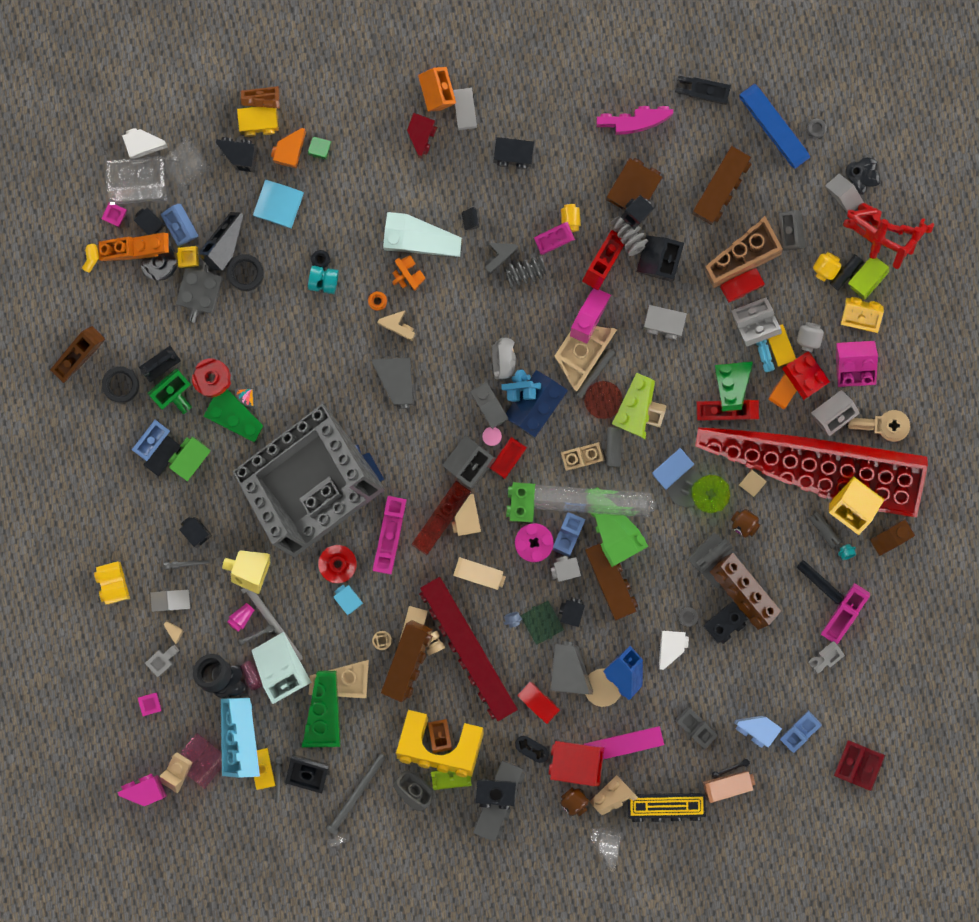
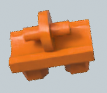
M409 255L403 259H396L395 264L402 272V275L395 270L392 274L396 279L392 281V284L394 286L400 284L403 289L407 286L404 281L406 279L414 291L419 289V285L426 278L420 270L411 276L408 269L416 265L412 257Z

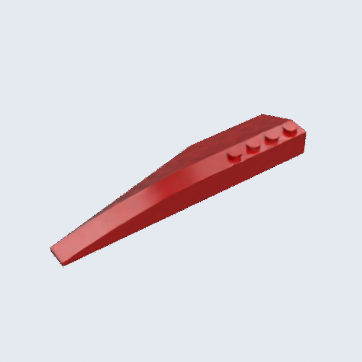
M698 427L695 446L715 455H722L730 461L742 463L747 468L759 470L762 474L789 485L793 484L801 487L804 491L816 493L824 499H833L855 477L884 499L878 510L879 512L916 518L928 468L927 456L775 433Z

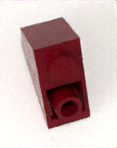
M413 113L407 134L418 158L422 159L423 155L428 154L431 146L428 144L430 137L434 138L438 127L435 126V120Z

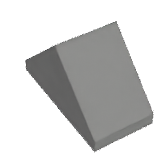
M840 174L825 185L826 189L846 212L848 210L855 211L861 203H864L855 186Z
M189 590L150 593L152 612L190 609Z

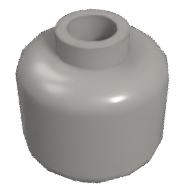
M806 322L805 325L799 328L797 343L802 346V350L813 352V349L821 346L824 331L820 328V325Z

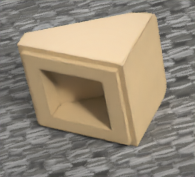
M651 402L648 409L649 420L646 424L661 427L666 405Z
M750 470L739 486L754 497L767 481L753 470Z
M165 622L166 630L174 643L177 644L184 632L183 629L170 622Z

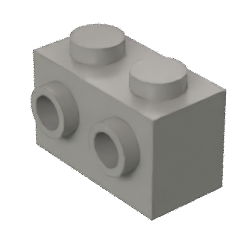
M649 305L643 329L647 330L648 334L658 335V333L666 334V338L676 340L677 337L680 338L682 336L687 313Z
M842 390L811 412L816 423L828 436L860 414L854 402Z
M568 556L556 558V563H553L554 567L550 568L553 579H557L558 582L581 576L576 557L568 559Z

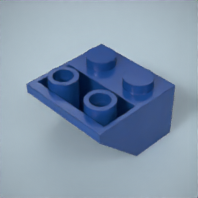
M631 646L617 656L603 671L606 678L613 682L620 694L628 700L643 686V659Z

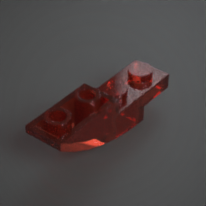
M455 481L411 545L427 556L472 491Z

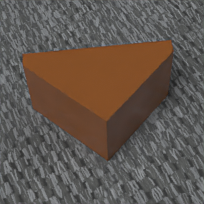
M447 719L429 722L428 726L433 753L452 750Z

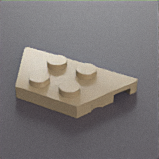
M596 326L588 344L570 337V333L568 334L554 357L574 391H578L617 329Z

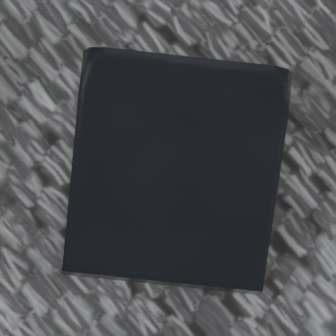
M475 207L461 213L465 230L477 229L479 227Z

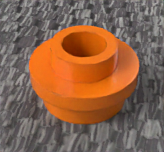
M376 291L370 294L368 304L373 310L379 311L386 307L387 298L384 293ZM375 298L381 299L379 305L374 303Z

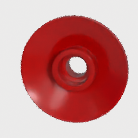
M333 545L322 552L319 557L318 567L321 575L327 581L343 583L354 575L357 561L354 553L349 548L342 545ZM339 560L342 563L340 568L334 566L335 561Z

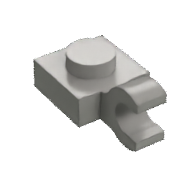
M833 641L819 652L820 657H814L808 663L812 668L814 667L817 673H820L827 665L832 667L845 655Z
M175 645L171 646L164 654L159 650L145 664L159 677L172 665L169 659L180 650Z

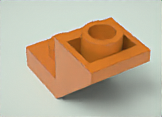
M785 372L768 400L782 409L787 407L797 391Z

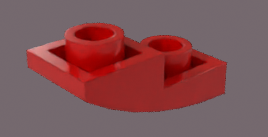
M757 268L721 284L720 288L729 303L744 297L749 292L762 288L765 283Z
M529 682L517 695L546 724L560 711L553 701L545 696L533 682Z

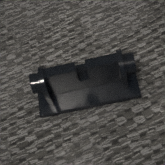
M170 345L139 368L147 380L152 382L181 362V360Z

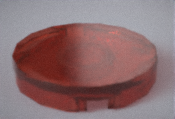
M600 381L589 387L584 401L586 409L591 415L599 419H608L618 413L623 398L621 391L616 385L611 382Z

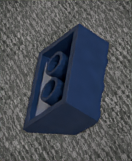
M537 370L529 380L533 383H541V389H536V399L524 400L523 391H521L520 401L513 402L506 412L508 421L534 439L568 392L566 388Z

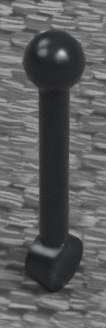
M744 759L741 763L719 772L714 771L712 777L716 779L720 775L739 767H747L750 761Z

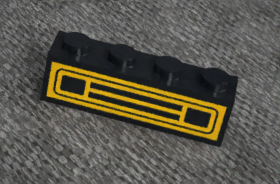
M705 793L635 794L638 797L636 800L632 801L631 798L627 800L628 819H632V822H644L643 818H651V822H662L663 818H671V821H682V818H690V821H701V817H706Z

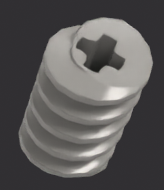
M620 215L611 221V225H614V230L618 232L617 235L621 238L622 244H625L624 248L629 251L628 255L634 256L645 248L648 240H641L645 234L637 233L641 229L640 226L634 230Z

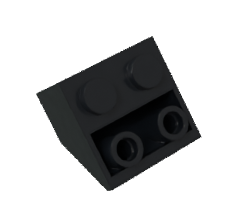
M222 137L221 140L216 139L217 146L235 170L255 173L258 150L255 144H252V141L241 139L240 142H235L232 138Z
M646 235L645 239L648 242L641 252L636 272L673 282L684 243L669 238Z

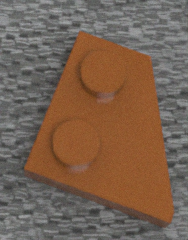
M279 86L242 90L241 104L243 106L280 108Z

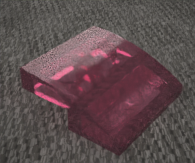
M198 733L195 734L180 753L193 762L187 776L204 789L222 768V752Z

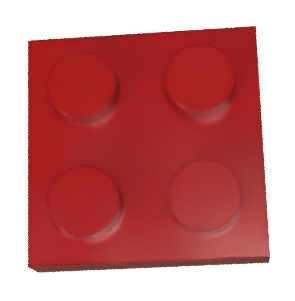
M809 351L782 368L803 400L830 383Z

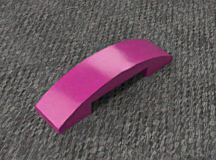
M387 497L373 571L392 575L407 499Z

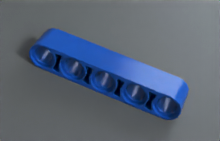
M755 83L739 94L743 104L793 169H796L810 158L807 150Z

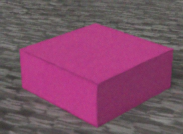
M109 202L101 219L120 227L127 210Z
M157 693L138 698L142 716L162 711Z

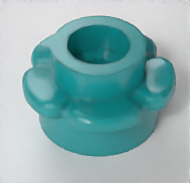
M850 544L840 547L838 556H841L842 560H848L856 556V547H851Z

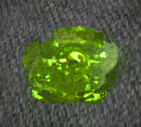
M703 476L693 484L691 498L696 507L705 513L722 511L730 499L729 485L719 476ZM712 488L716 495L710 500L708 499L709 496L706 495V491H710Z

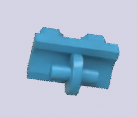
M517 370L515 376H512V381L516 383L501 385L502 390L507 391V400L516 402L520 401V391H523L524 400L536 399V389H541V383L527 381L531 379V376L529 374L526 375L524 370Z

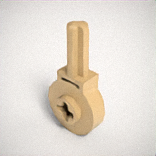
M891 410L882 416H875V419L853 418L848 422V428L873 430L874 434H881L887 441L897 442L904 439L909 433L910 421L903 412ZM893 421H896V424L900 426L895 431H892V428L889 427V424H892Z

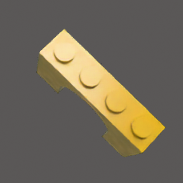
M408 710L396 751L397 759L406 764L411 762L417 763L423 768L434 767L443 773L450 771L455 772L460 777H472L484 735L483 727L464 723L457 747L448 754L435 755L427 751L422 744L428 722L427 714Z

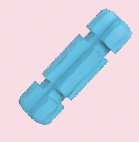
M767 340L756 343V345L759 346L758 352L761 362L764 363V371L771 372L775 367L773 362H771L772 357L769 347L766 345Z

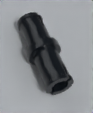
M854 254L848 263L841 267L840 272L830 282V285L839 291L845 282L853 277V273L864 261Z

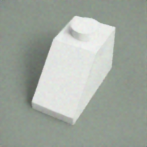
M130 129L126 131L125 135H122L129 157L132 160L168 147L164 140L141 129Z
M661 631L659 669L664 670L684 652V648H688L689 637L685 636L686 632Z

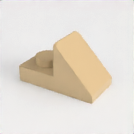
M405 311L381 318L377 322L382 327L410 341H413L416 335L412 332V327L406 324L399 325L406 313Z
M176 752L167 770L160 775L161 783L178 793L193 762Z

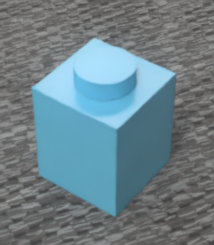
M343 584L334 591L336 593L334 599L347 615L363 604L350 585L345 587Z

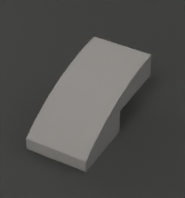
M472 88L453 90L456 100L455 109L458 130L477 128Z

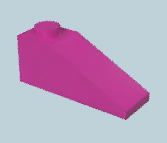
M593 288L571 327L570 337L588 344L611 297L610 294Z

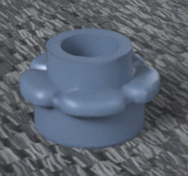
M519 612L509 613L504 616V624L509 625L510 628L520 625L522 617L519 615Z

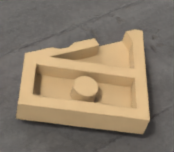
M616 775L589 802L601 815H604L612 809L623 806L622 802L630 798L634 801L638 797Z

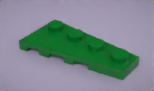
M317 671L302 747H340L337 671Z

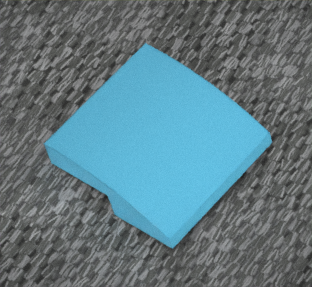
M265 180L253 216L292 229L304 192Z

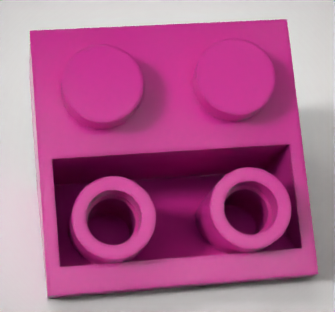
M875 341L836 343L838 387L876 385L878 353Z
M152 774L140 778V783L135 784L133 781L121 786L122 790L118 792L120 797L142 806H147L167 796L159 776L153 777Z

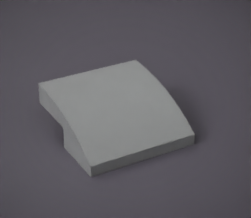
M767 297L731 310L746 347L782 334Z

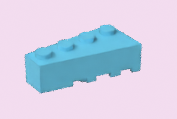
M250 698L221 699L222 776L238 778L260 776Z

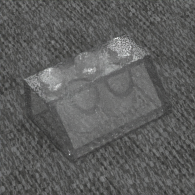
M164 156L107 161V194L110 205L166 201L167 179Z
M596 825V829L592 828L590 840L609 870L615 872L622 833L618 828Z

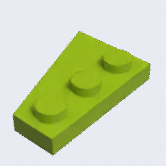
M636 373L612 425L643 439L646 438L645 427L649 420L648 409L652 402L655 385L653 379Z

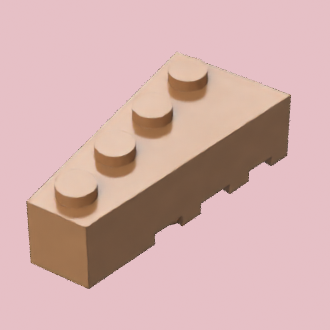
M764 216L755 226H752L742 237L737 239L729 248L705 266V273L713 288L782 255L783 248L767 218Z

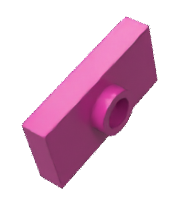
M568 222L534 237L541 255L575 240Z

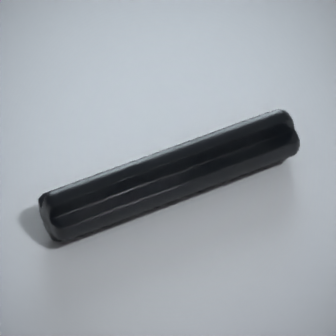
M802 560L797 565V569L836 604H840L844 600V596L807 562Z

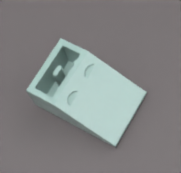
M284 632L252 650L262 685L272 704L312 683Z

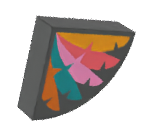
M254 388L234 389L237 399L242 404L248 407H255Z

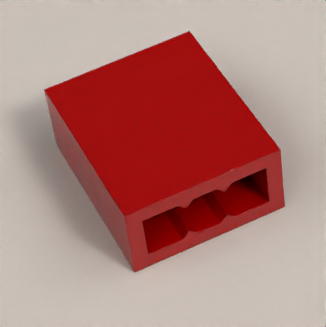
M555 741L551 748L553 762L549 766L550 780L600 786L604 747Z

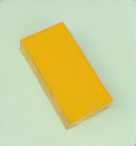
M783 324L779 325L782 334L767 339L778 367L796 359Z

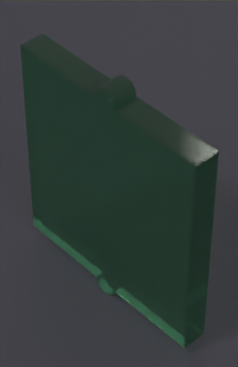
M549 601L537 607L533 606L530 611L520 615L536 645L548 638L552 639V636L564 630Z

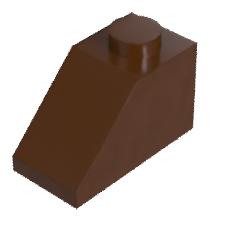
M906 519L871 538L870 542L878 555L881 556L913 538L915 534Z

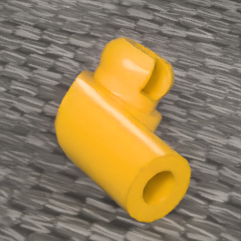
M89 244L85 249L87 260L82 269L88 273L91 272L99 259L98 247L95 244Z

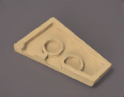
M369 660L328 670L337 671L338 697L367 698ZM316 674L310 675L312 683L309 684V695L313 693Z

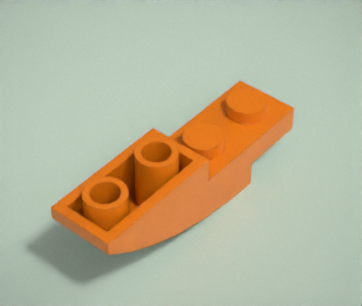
M164 232L134 238L123 237L99 241V261L142 259L169 253L168 233Z

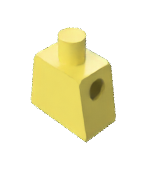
M239 551L236 560L224 559L222 569L231 571V582L259 594L270 566V554Z

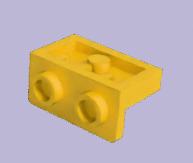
M858 297L846 298L841 325L878 333L884 313L883 306L875 301H862Z

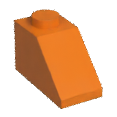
M300 128L278 141L277 147L273 146L271 157H273L274 163L297 169L306 135L305 129Z

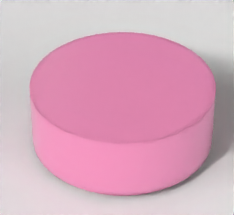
M488 427L484 430L482 437L485 444L495 446L500 443L502 435L498 428L492 429Z

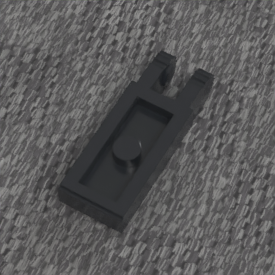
M678 76L677 81L692 84L691 90L681 87L676 88L675 93L727 105L731 85L696 77Z

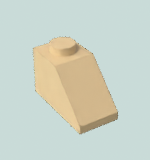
M474 494L469 495L456 514L455 521L452 522L453 532L458 533V536L481 532Z

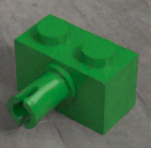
M176 368L147 393L161 410L171 402L176 405L182 414L187 412L182 405L188 410L192 408L181 395L191 384Z

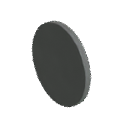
M691 469L668 488L671 500L682 507L695 506L703 499L706 492V484L703 477Z

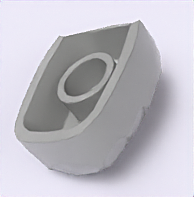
M500 338L492 345L495 379H507L514 374L516 355L513 346L515 342L510 338Z

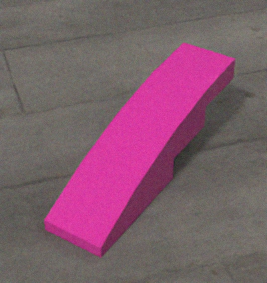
M660 726L584 743V745L604 747L603 759L663 746L664 742Z

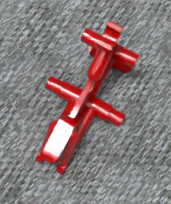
M861 203L858 206L859 211L848 210L847 217L850 219H846L843 223L844 227L851 228L872 243L869 254L870 258L876 259L882 245L897 252L893 262L895 269L901 267L903 259L907 254L912 255L914 253L917 242L925 233H931L934 227V223H931V225L924 224V218L920 220L919 226L915 228L907 225L897 226L890 224L888 220L880 219L882 213L880 210L866 203ZM887 230L902 235L903 232L912 235L905 246H900L885 238Z

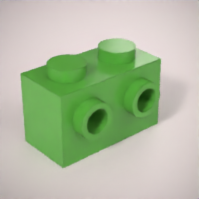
M193 436L190 439L186 437L180 445L182 447L181 451L178 454L174 453L168 461L171 463L169 468L186 481L191 478L211 451V449Z
M513 482V485L508 487V498H511V506L507 505L506 517H510V521L533 523L536 484Z

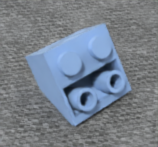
M765 716L738 719L734 722L737 725L735 728L744 736L751 735L753 737L751 741L761 748L763 746L769 748L782 730V728Z

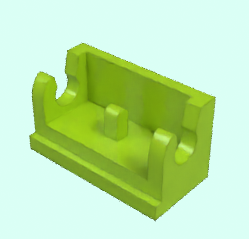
M877 257L876 259L869 258L849 281L848 285L851 286L850 288L866 300L889 273V266Z
M431 771L433 790L472 786L471 776L460 777L455 772Z

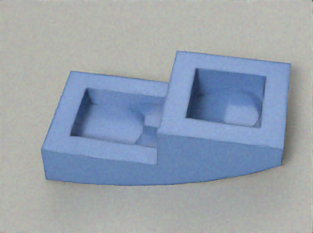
M568 512L552 550L570 557L585 519Z
M808 710L780 740L794 753L822 724Z

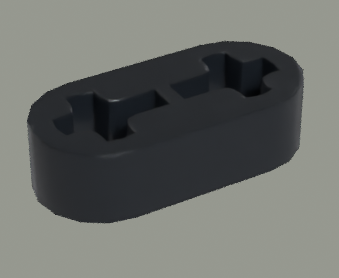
M523 735L515 741L516 749L535 762L543 763L548 759L549 752L547 748L530 737ZM527 739V744L532 748L529 750L524 747L522 750L518 742ZM536 749L540 751L541 749H543V753L546 756L544 758L541 757L540 759H537V754L532 752V750Z

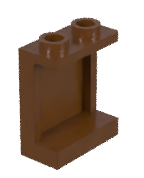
M629 158L607 195L606 200L624 211L627 209L625 205L632 198L636 200L641 195L643 198L650 200L662 180L661 173L652 167L650 169L644 167V163L637 158L633 160Z

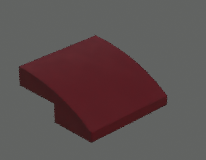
M848 740L834 776L872 791L886 755Z

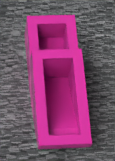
M854 583L828 621L821 635L831 642L834 641L838 644L869 599L870 593Z

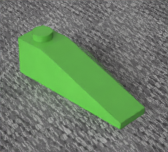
M598 487L585 494L590 513L596 518L598 525L595 527L596 531L602 537V550L612 567L648 547L639 529Z

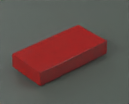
M511 437L490 466V469L506 479L527 447Z

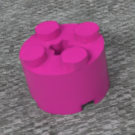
M528 524L521 528L516 535V551L525 561L540 562L546 559L553 549L554 541L552 534L543 525ZM537 538L539 547L534 546L531 548L529 540Z

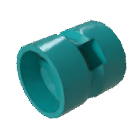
M312 266L308 290L319 292L322 289L324 293L335 294L339 270L328 268L324 271L323 267Z

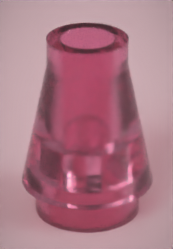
M252 661L242 664L241 667L247 687H250L251 691L262 687L259 672Z

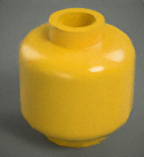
M829 252L820 254L813 266V270L817 273L815 276L824 282L826 279L834 280L842 267L839 262L840 259Z

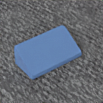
M181 204L173 205L160 214L178 247L198 237Z
M155 419L132 448V451L148 461L170 430Z
M679 448L654 470L652 475L666 490L694 466V463Z

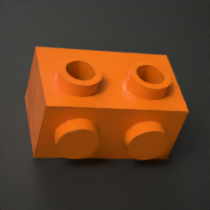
M447 67L432 68L418 75L428 112L440 111L456 104Z

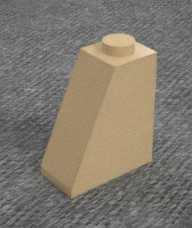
M460 557L453 575L498 590V587H503L506 576H503V571Z

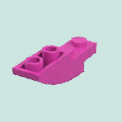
M639 106L634 111V117L626 113L619 114V117H612V114L604 113L596 118V127H615V135L637 133L665 122L672 117L673 109H669L668 106H659L658 109H650L649 106Z

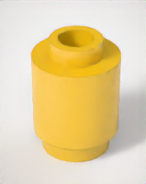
M566 204L561 209V223L568 222L572 232L579 231L581 226L580 208L576 207V204Z

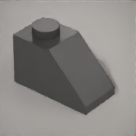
M487 382L470 391L492 429L509 420Z

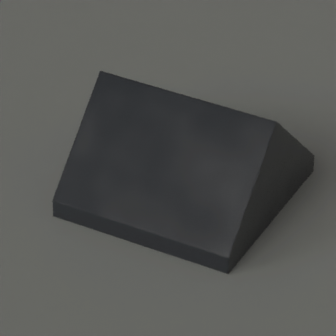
M293 754L290 759L285 783L322 794L330 764Z

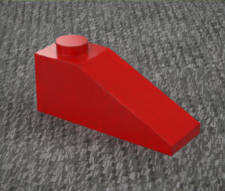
M610 231L582 280L583 283L598 291L625 245L622 244L617 232Z
M744 400L742 410L722 411L720 401H697V421L759 419V400Z

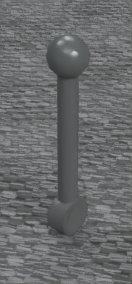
M268 625L262 631L245 638H239L238 644L243 645L250 639L267 632L271 633L275 628L273 625Z

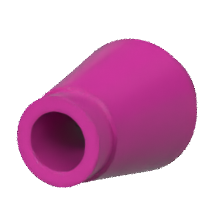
M245 603L244 606L229 616L227 623L239 632L240 629H244L255 610Z

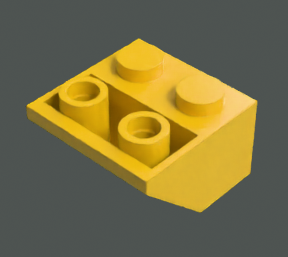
M853 477L829 503V513L860 535L872 522L884 499Z

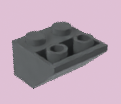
M465 435L442 466L473 489L496 458Z

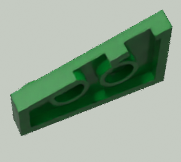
M753 361L715 365L722 411L742 410L747 384L749 383L750 373L753 368Z
M228 389L221 395L213 397L204 414L205 418L254 443L264 427Z

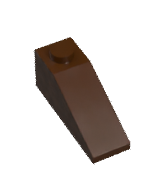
M93 326L83 330L50 371L65 383L96 352L105 341V338Z

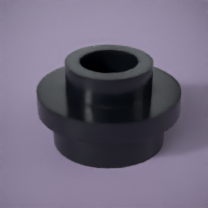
M324 250L315 251L311 256L312 265L323 267V269L326 268L330 263L329 254ZM320 256L324 257V262L318 263L317 258Z

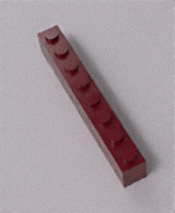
M441 577L420 588L422 592L419 593L424 603L428 602L431 606L429 612L433 619L438 618L441 623L438 626L443 636L448 635L451 641L448 645L453 653L457 652L460 659H458V662L462 669L467 668L470 675L467 677L472 686L477 685L480 692L477 694L482 703L487 702L490 707L487 711L492 720L496 718L497 721H500L517 711L516 705Z

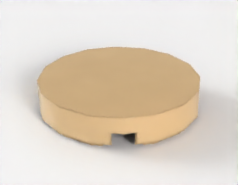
M605 668L596 669L588 675L593 694H585L591 703L600 707L614 704L621 696L616 685L606 678L603 672Z

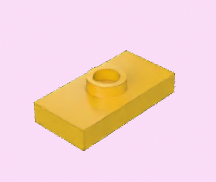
M268 748L257 750L260 776L254 777L256 790L275 786V780Z

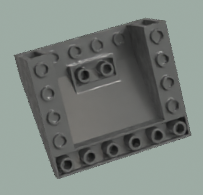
M324 404L318 406L232 471L272 545L293 557H296L385 490L374 471Z

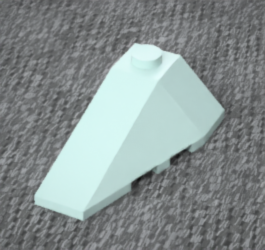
M387 212L384 250L460 257L461 237L408 214Z

